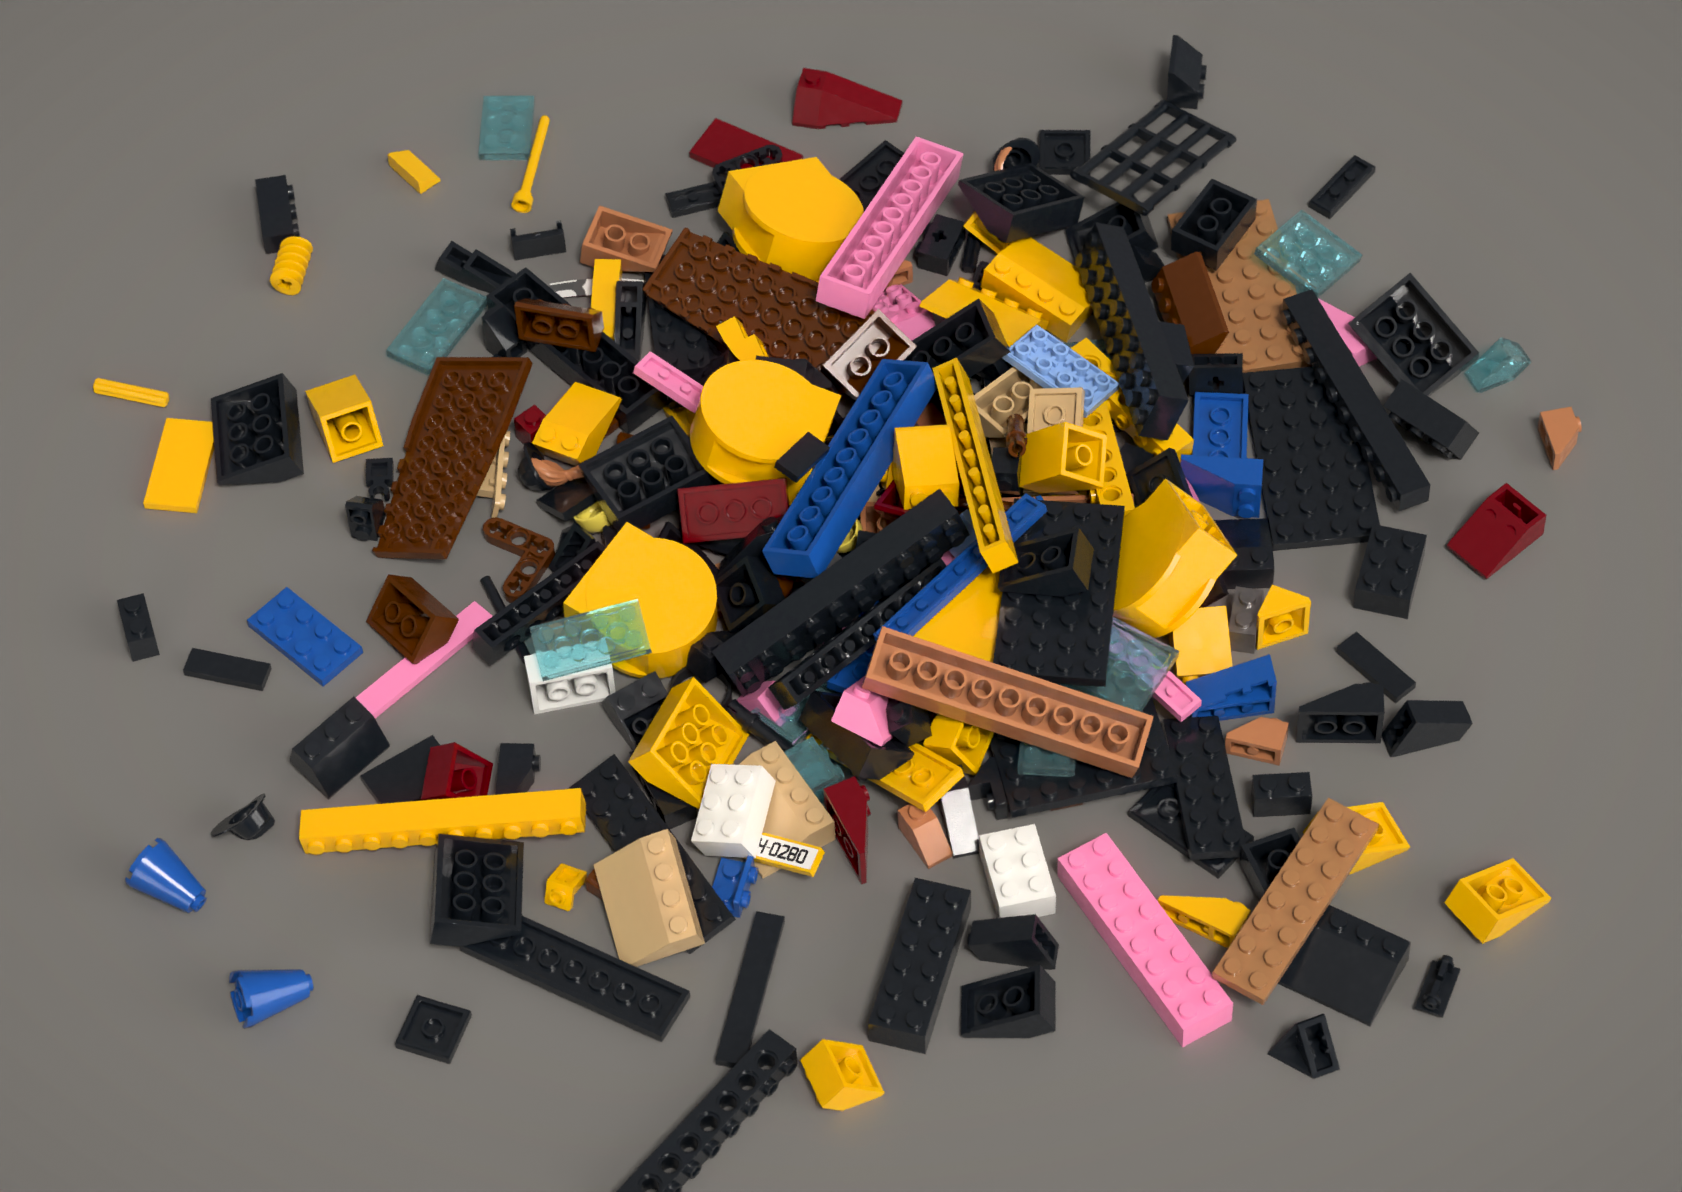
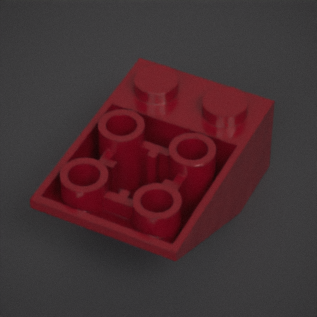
M1505 483L1487 497L1449 541L1447 548L1487 580L1544 534L1547 515L1508 483Z

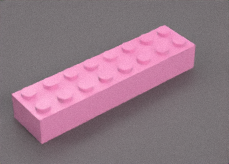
M1107 833L1058 858L1057 877L1182 1048L1232 1021L1233 1002L1219 983L1212 978L1210 971Z

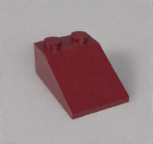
M853 776L824 788L825 809L835 822V837L862 885L867 883L868 816H871L867 801L870 800V796L865 785L860 786L856 777Z

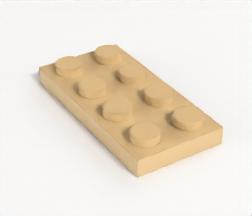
M1082 387L1030 389L1027 434L1062 422L1083 427L1085 390ZM1023 488V493H1026L1028 495H1071L1079 494V490L1053 493H1038Z

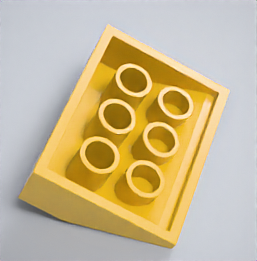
M1031 237L1016 240L999 252L984 269L981 288L984 287L996 292V298L1003 301L1006 297L1019 302V308L1025 311L1028 308H1032L1043 313L1041 318L1049 321L1046 330L1066 343L1093 313L1078 268Z
M959 277V280L949 279L922 300L919 307L947 319L979 298L994 313L1009 347L1035 325L1046 330L1049 323L1048 320L1041 318L1043 313L1032 308H1028L1025 311L1019 308V302L1006 297L1004 301L996 298V292L984 287L980 291L973 287L974 282Z
M692 677L672 687L628 762L647 782L700 809L711 764L732 765L749 734L743 731L740 724Z

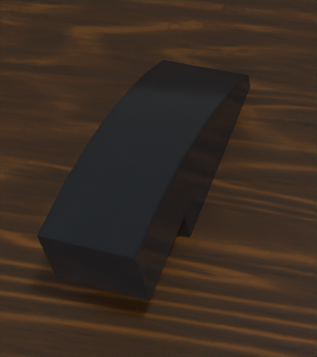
M453 241L449 243L439 257L435 267L436 270L456 281L491 293L516 274L477 249L471 253Z

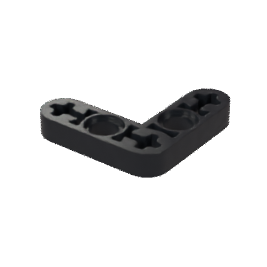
M766 145L715 165L712 171L713 183L720 196L722 197L726 183L724 176H720V174L724 173L725 176H728L729 171L742 169L741 165L744 163H751L755 167L782 163L781 149L776 145ZM770 155L772 158H775V159H774V160H771L769 157L767 158V156Z

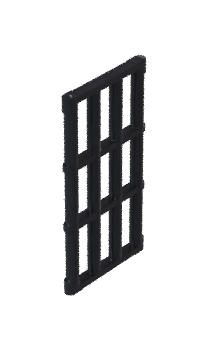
M1161 100L1154 106V109L1136 123L1129 125L1125 132L1110 144L1104 145L1101 151L1085 164L1075 168L1070 173V176L1073 180L1092 188L1143 216H1147L1159 202L1173 191H1177L1181 184L1199 169H1204L1210 160L1226 147L1229 148L1237 139L1233 134L1206 122L1166 100ZM1163 113L1176 118L1157 134L1145 129ZM1186 123L1197 128L1194 133L1179 145L1167 140ZM1207 134L1219 140L1200 156L1188 151ZM1135 136L1147 141L1130 156L1118 151ZM1156 147L1169 152L1152 167L1140 162L1141 159ZM1107 158L1120 163L1100 180L1088 175ZM1178 158L1190 163L1174 178L1161 173ZM1129 169L1141 174L1122 191L1109 186ZM1151 180L1163 185L1143 203L1131 197Z

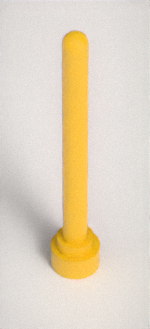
M546 115L540 117L521 190L516 192L512 199V208L520 213L529 212L533 205L534 199L530 192L550 122L549 117Z

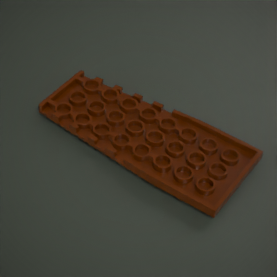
M688 228L683 229L643 287L646 296L727 348L729 347L722 339L716 326L735 316L743 324L748 337L755 334L762 341L769 357L806 359L819 371L823 364L875 313V311L870 310L866 318L863 319L816 301L819 282L795 272L792 274L788 273L778 265L773 263L769 265L759 261L758 257L754 255L740 253L732 246L718 244L708 236L703 235L702 237L690 232Z
M529 357L436 358L403 447L406 455L404 459L399 460L397 470L400 474L398 481H393L392 501L385 506L384 512L387 515L385 524L380 525L377 534L380 536L378 547H373L372 549L377 558L447 559L509 428L533 365Z

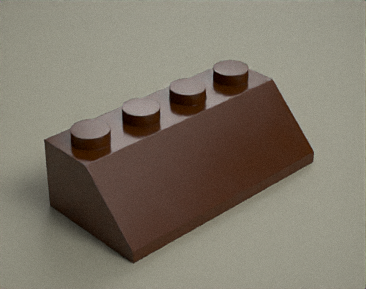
M1194 252L1163 266L1152 281V291L1156 296L1159 311L1164 322L1185 326L1191 354H1215L1228 335L1229 330L1201 252Z

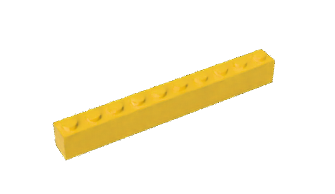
M954 358L932 369L946 423L950 427L954 454L979 550L992 573H996L1019 562L970 379L958 358Z
M581 788L308 809L301 810L299 840L305 854L319 855L324 852L339 851L346 853L351 850L405 848L414 845L432 846L437 844L438 834L487 839L507 838L511 840L530 836L573 835L585 832L586 802Z

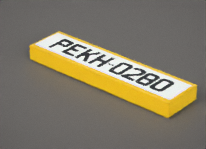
M762 832L754 862L814 877L825 851L821 847Z

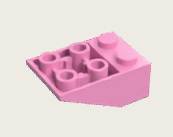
M902 284L887 287L871 309L875 312L879 309L911 341L935 326L932 312L919 307L921 300Z

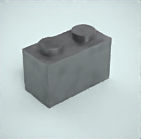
M1236 586L1229 622L1231 651L1254 654L1257 614L1262 606L1263 590Z

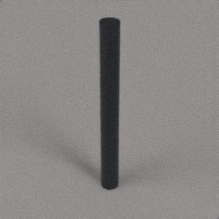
M484 576L480 582L496 613H498L506 606L491 577ZM522 642L515 649L521 661L525 664L524 656L531 654L525 642Z

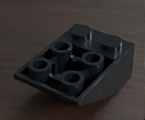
M656 671L607 696L601 702L615 728L632 751L638 746L668 693Z

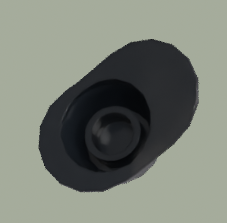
M265 793L222 820L213 828L211 836H218L227 831L245 840L257 839L262 836L275 822L273 816L263 803L266 796Z

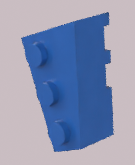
M1270 654L1186 682V686L1202 700L1201 706L1189 717L1218 716L1219 721L1274 713L1277 680Z

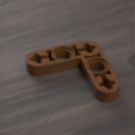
M490 518L483 525L486 542L521 557L503 584L504 598L507 602L512 603L537 585L555 556L554 543L548 537L504 519ZM516 537H524L526 542L521 545H515L512 543V540ZM527 566L536 568L533 574L527 575L522 573V570Z

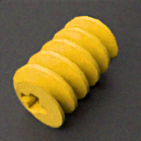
M293 236L283 239L280 243V249L278 250L275 265L270 275L271 285L280 293L296 295L301 291V285L304 281L303 277L306 275L308 262L313 252V246L308 240Z

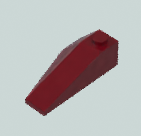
M803 68L797 86L792 125L812 129H826V125L841 124V127H849V123L864 122L866 125L897 123L903 100L827 71Z

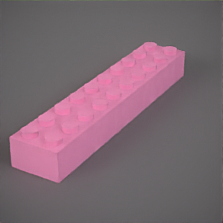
M915 137L820 275L816 296L817 302L847 312L853 316L866 318L958 180L964 153Z

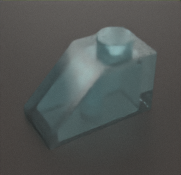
M1500 337L1465 372V375L1476 391L1482 393L1513 381L1532 361L1519 343Z

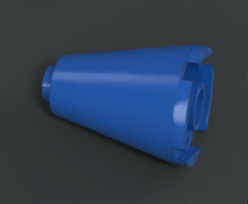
M162 838L155 839L158 844L155 847L148 845L139 854L129 869L133 875L131 879L126 877L125 883L131 888L187 913L193 910L197 912L207 900L205 897L206 890L167 842Z
M303 969L237 970L231 972L229 976V983L235 982V991H231L230 994L238 1021H245L242 1026L243 1028L252 1027L309 998L310 991H313L312 978L310 974H305Z

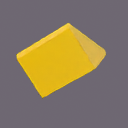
M1272 585L1257 614L1256 649L1259 650L1308 634L1311 608L1309 597Z

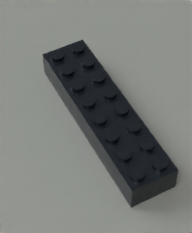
M526 267L486 295L488 310L501 302L515 321V302L525 298L570 305ZM602 332L596 352L526 340L527 348L571 386L578 382L620 397L622 401L614 418L618 420L619 426L628 434L664 408L668 403L666 394L633 373L635 366L639 362L604 332Z

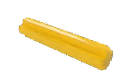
M96 378L93 384L95 393L160 407H166L170 399L169 393L165 391L102 378Z

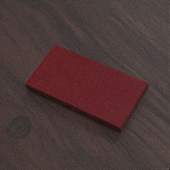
M717 118L713 120L689 151L690 158L713 168L721 162L766 145H776L781 149L782 162L803 159V155ZM770 155L767 156V158L769 157L771 160H774V159H775V158H772ZM751 163L741 165L742 169L755 167Z
M787 478L678 489L683 543L744 538L763 520L769 517L777 518L784 516L790 507Z

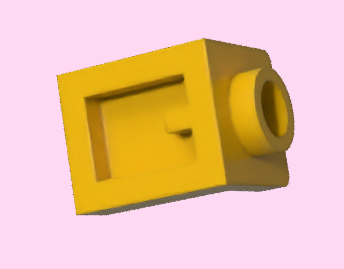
M561 863L547 879L544 902L548 905L570 911L573 908L574 895L585 883L587 872Z

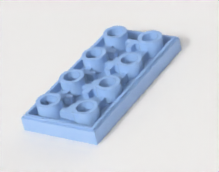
M1035 325L1010 346V353L1002 357V359L1043 388L1082 387L1085 390L1083 415L1085 418L1119 389V382L1038 325Z

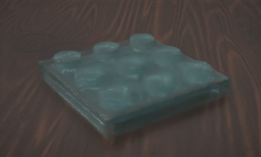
M1300 210L1261 243L1254 253L1255 256L1303 292L1312 289L1317 298L1356 266L1363 256L1303 210Z
M1113 617L1106 687L1071 686L1088 695L1142 712L1178 659L1179 651Z

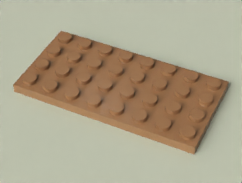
M1269 199L1257 201L1255 221L1218 270L1215 271L1206 266L1229 330L1228 335L1215 354L1243 353L1244 373L1310 367L1312 365L1306 363L1302 348L1293 341L1292 331L1288 325L1285 326L1280 317V311L1283 309V299L1296 295L1297 291ZM1185 212L1167 215L1171 237L1172 229ZM1176 253L1178 260L1185 257L1179 253Z

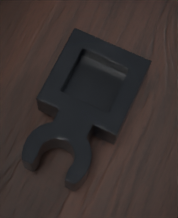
M393 458L366 459L365 481L366 486L369 487L370 498H375L377 493H383L385 501H389L390 492L388 486H392L394 481Z

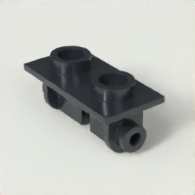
M1443 955L1437 961L1432 960L1415 1009L1443 1018L1461 970L1454 967L1451 956Z

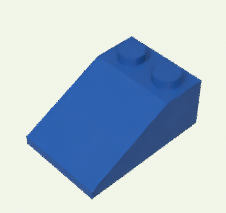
M1181 454L1182 470L1186 479L1192 485L1199 501L1231 516L1259 518L1263 459Z

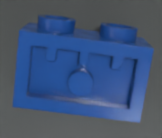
M747 856L746 862L721 858L714 879L713 889L734 917L740 918L743 907L748 908L750 903L751 891H749L751 884L756 883L759 871L758 867H755L754 856Z

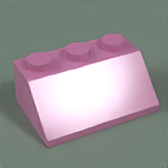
M864 676L843 692L831 721L879 746H883L894 737L889 732L886 713L889 697L862 689Z

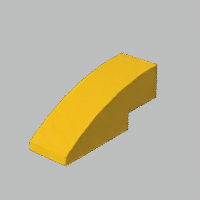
M595 259L591 308L602 311L603 332L614 340L617 281H622L621 259Z
M735 316L716 326L724 342L740 361L756 360V355L769 357L762 341L755 334L748 337L743 324Z

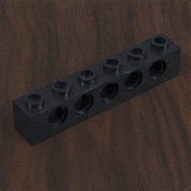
M599 541L595 542L474 629L472 648L491 666L546 624L564 613L563 602L606 548Z

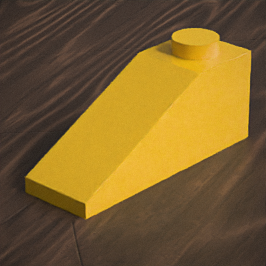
M1160 895L1158 898V903L1173 923L1226 948L1230 947L1251 915V910L1247 909L1245 905L1226 898Z

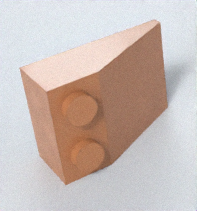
M599 205L582 244L580 263L594 267L595 259H621L622 271L654 272L661 261L673 230Z

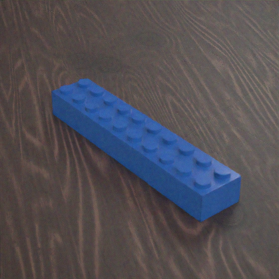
M881 360L830 441L828 454L815 465L763 548L762 552L773 574L815 578L827 569L893 461L894 428L914 427L937 389L936 380L928 362Z

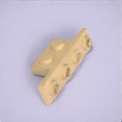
M510 431L506 432L477 493V496L492 498L491 518L497 517L498 511L504 510L506 494H501V489H505L507 482V473L503 472V467L507 468L509 452L504 451V448L509 446Z

